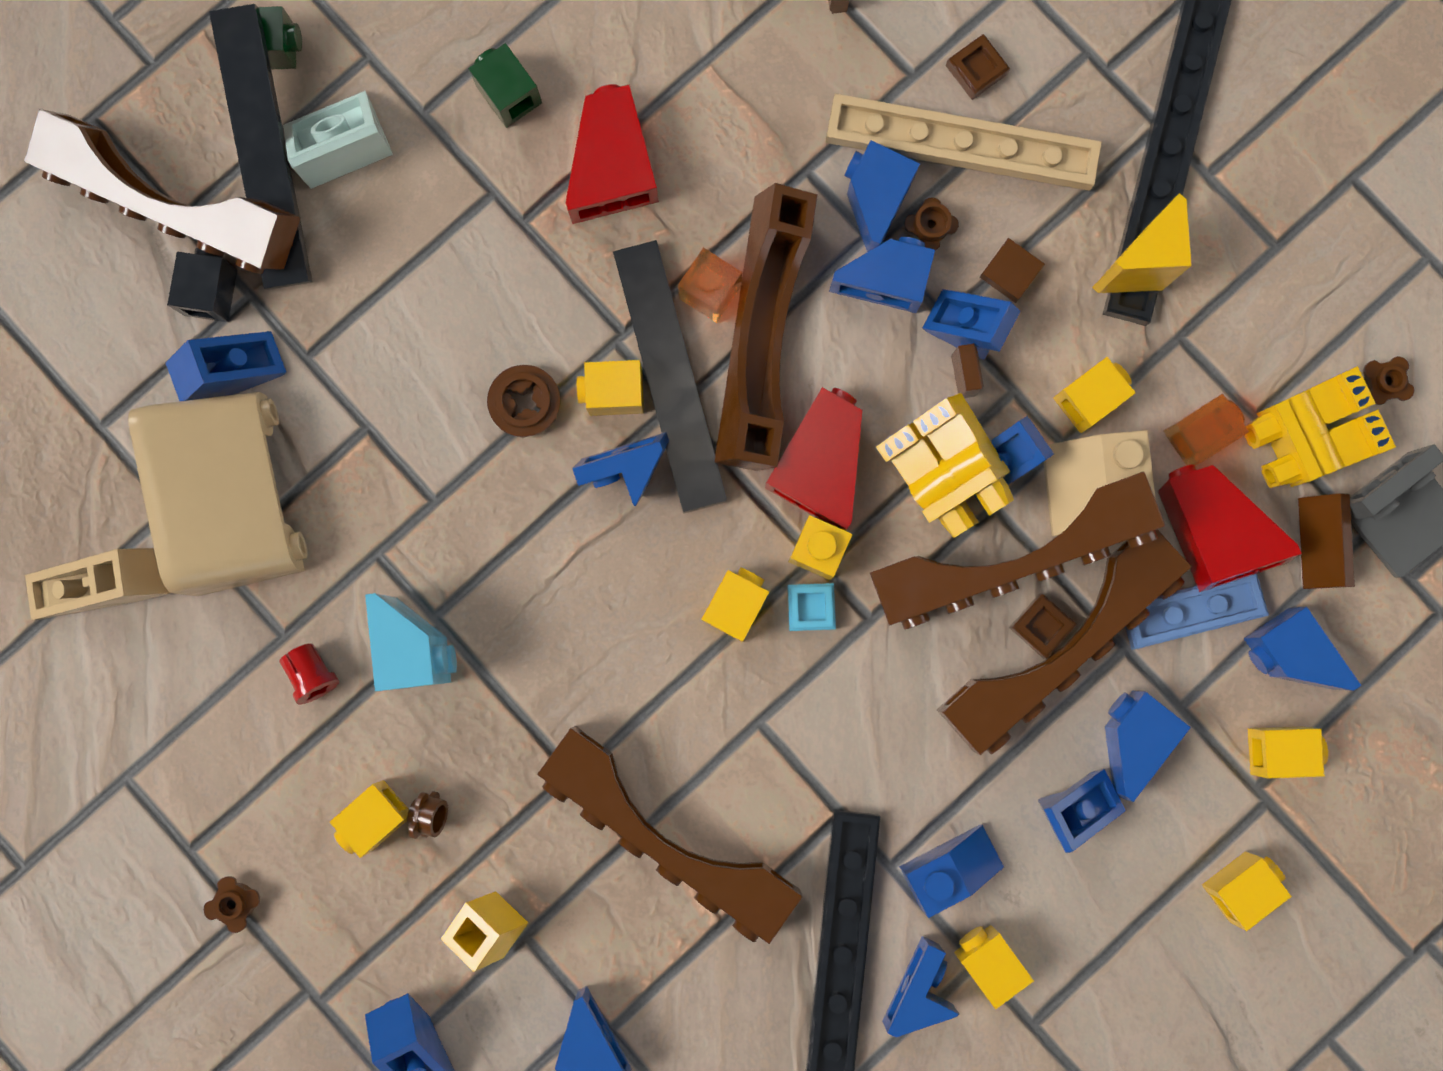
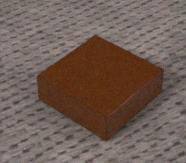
M984 34L950 57L946 63V67L972 100L1008 75L1010 67Z
M1008 238L979 278L1014 303H1017L1045 263Z
M973 343L958 346L951 355L958 394L962 393L964 398L975 397L984 387L977 346Z
M1041 593L1038 594L1009 628L1043 659H1047L1077 624Z

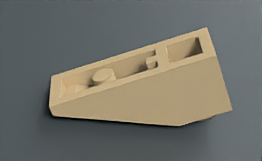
M154 548L115 549L25 575L31 620H41L123 605L170 594L161 580Z

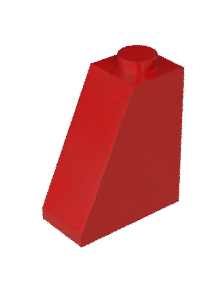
M608 84L597 88L593 94L585 96L566 196V206L572 224L659 202L657 186L630 85L620 87L617 84Z
M822 387L778 461V467L774 468L767 480L765 489L815 518L846 531L852 522L863 410L855 406L857 400L847 392L838 388H833L830 392Z
M1195 464L1180 467L1168 474L1169 479L1158 490L1185 559L1191 565L1190 571L1199 592L1285 565L1302 554L1298 544L1214 465L1198 470Z

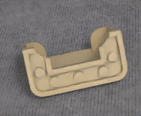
M261 392L148 405L130 410L128 414L129 431L161 580L169 592L181 595L202 596L305 571L302 559L307 558L306 542L301 532H294L290 525L284 523L266 437L272 436L273 426L279 424L278 412L271 398L268 399Z

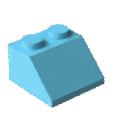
M376 593L365 594L375 692L452 683L451 673H456L457 658L454 646L447 645V637L397 597Z

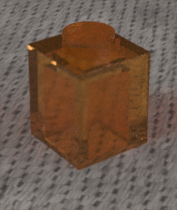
M703 247L678 284L679 299L717 323L741 288L742 272Z
M1223 393L1207 401L1163 430L1186 465H1197L1204 462L1249 431L1243 424L1245 418L1241 409L1233 401L1227 400Z

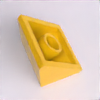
M1179 193L1151 221L1092 288L1098 293L1161 291L1189 269L1192 264L1187 199Z

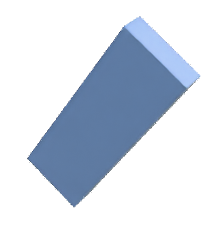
M1255 574L1203 592H1199L1197 586L1177 590L1173 595L1164 600L1159 596L1146 607L1150 611V615L1134 629L1128 630L1126 628L1131 650L1269 616L1258 575Z

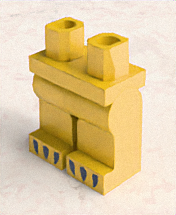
M1358 366L1256 413L1258 418L1242 428L1249 446L1256 449L1270 443L1277 456L1276 460L1261 466L1262 475L1269 488L1288 484L1291 487L1301 485L1396 448L1378 409L1328 430L1327 424L1376 404Z
M962 393L944 399L915 419L913 423L908 424L876 446L886 462L891 460L907 483L913 498L924 509L922 513L928 522L931 523L938 518L953 538L979 523L965 502L972 496H977L989 516L1014 501L1009 486L1003 478L1010 473V470L1003 460L1000 461L995 447Z

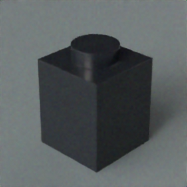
M195 248L194 254L177 251L167 305L183 316L229 322L238 270L224 260L223 256L214 255L199 248Z

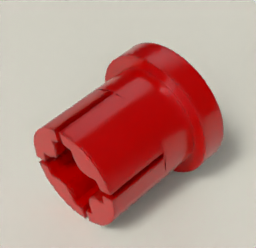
M313 643L296 647L279 660L295 690L292 696L298 705L312 702L326 695L340 682L335 672L328 671Z

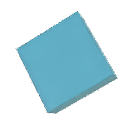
M834 583L787 585L789 631L836 629Z

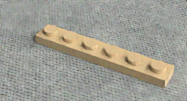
M835 93L825 143L866 150L870 140L911 159L1088 191L1095 184L1102 143L1096 140Z

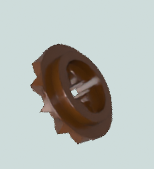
M516 365L502 371L492 382L487 396L488 411L494 423L505 433L521 438L542 434L545 429L556 422L561 405L559 390L553 378L544 370L532 365ZM533 389L532 400L540 411L537 412L534 409L531 411L525 408L521 414H517L515 411L518 405L508 393L511 391L514 394L518 393L524 396Z

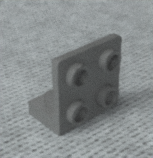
M1435 444L1407 452L1350 497L1352 526L1395 578L1405 576L1443 546V488L1436 481V475L1432 471L1443 462V454Z

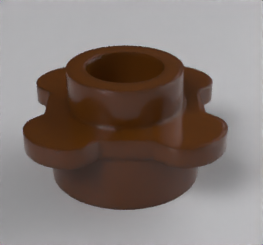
M931 197L924 200L923 206L920 207L915 215L911 214L906 217L904 227L908 233H914L924 242L926 248L936 251L940 247L942 239L948 234L956 233L959 222L955 216H951L948 208L941 204L939 199ZM929 221H934L936 226L934 228H929L927 223Z
M1397 356L1392 358L1390 362L1385 363L1373 360L1364 366V380L1376 403L1375 405H1382L1386 401L1396 398L1400 401H1406L1413 396L1414 387L1409 383L1407 376L1409 363L1405 358ZM1386 377H1390L1392 379L1391 385H1388L1385 382Z
M432 791L430 795L421 792L412 802L407 815V823L410 826V838L417 839L419 835L426 838L428 836L437 837L442 832L448 816V804L445 800L440 799L438 792Z
M226 876L218 881V891L214 898L205 903L204 915L209 920L217 919L226 924L228 931L238 933L246 928V918L260 904V895L257 890L251 889L243 883H237L236 878ZM230 900H233L236 903V907L234 909H231L228 906V902Z

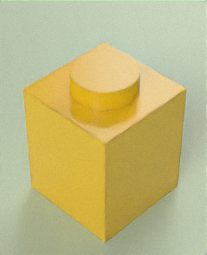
M1106 357L1055 395L1053 399L1077 430L1082 433L1133 396L1135 391L1130 386L1132 381L1127 371L1120 364L1112 363Z
M640 360L584 362L585 376H577L578 404L586 403V410L590 416L644 414L643 373Z
M809 515L788 562L831 580L835 576L852 534Z
M740 567L737 574L727 570L701 620L743 642L769 594V591L761 588L765 580Z
M1303 726L1247 728L1250 775L1263 778L1325 777L1324 765L1328 761L1329 751L1320 728Z
M382 780L368 787L330 821V824L336 829L334 837L338 844L347 853H356L361 858L371 853L407 821L409 809L390 786Z
M1246 851L1202 884L1228 921L1245 931L1251 929L1292 897L1282 884L1286 877L1275 862L1267 856L1262 858Z
M495 891L466 902L441 940L475 972L503 959L528 922Z
M992 925L986 929H983L982 926L976 927L959 941L961 947L954 954L995 1010L1034 982L1001 934Z

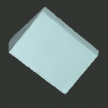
M366 91L283 125L288 161L310 189L393 155Z

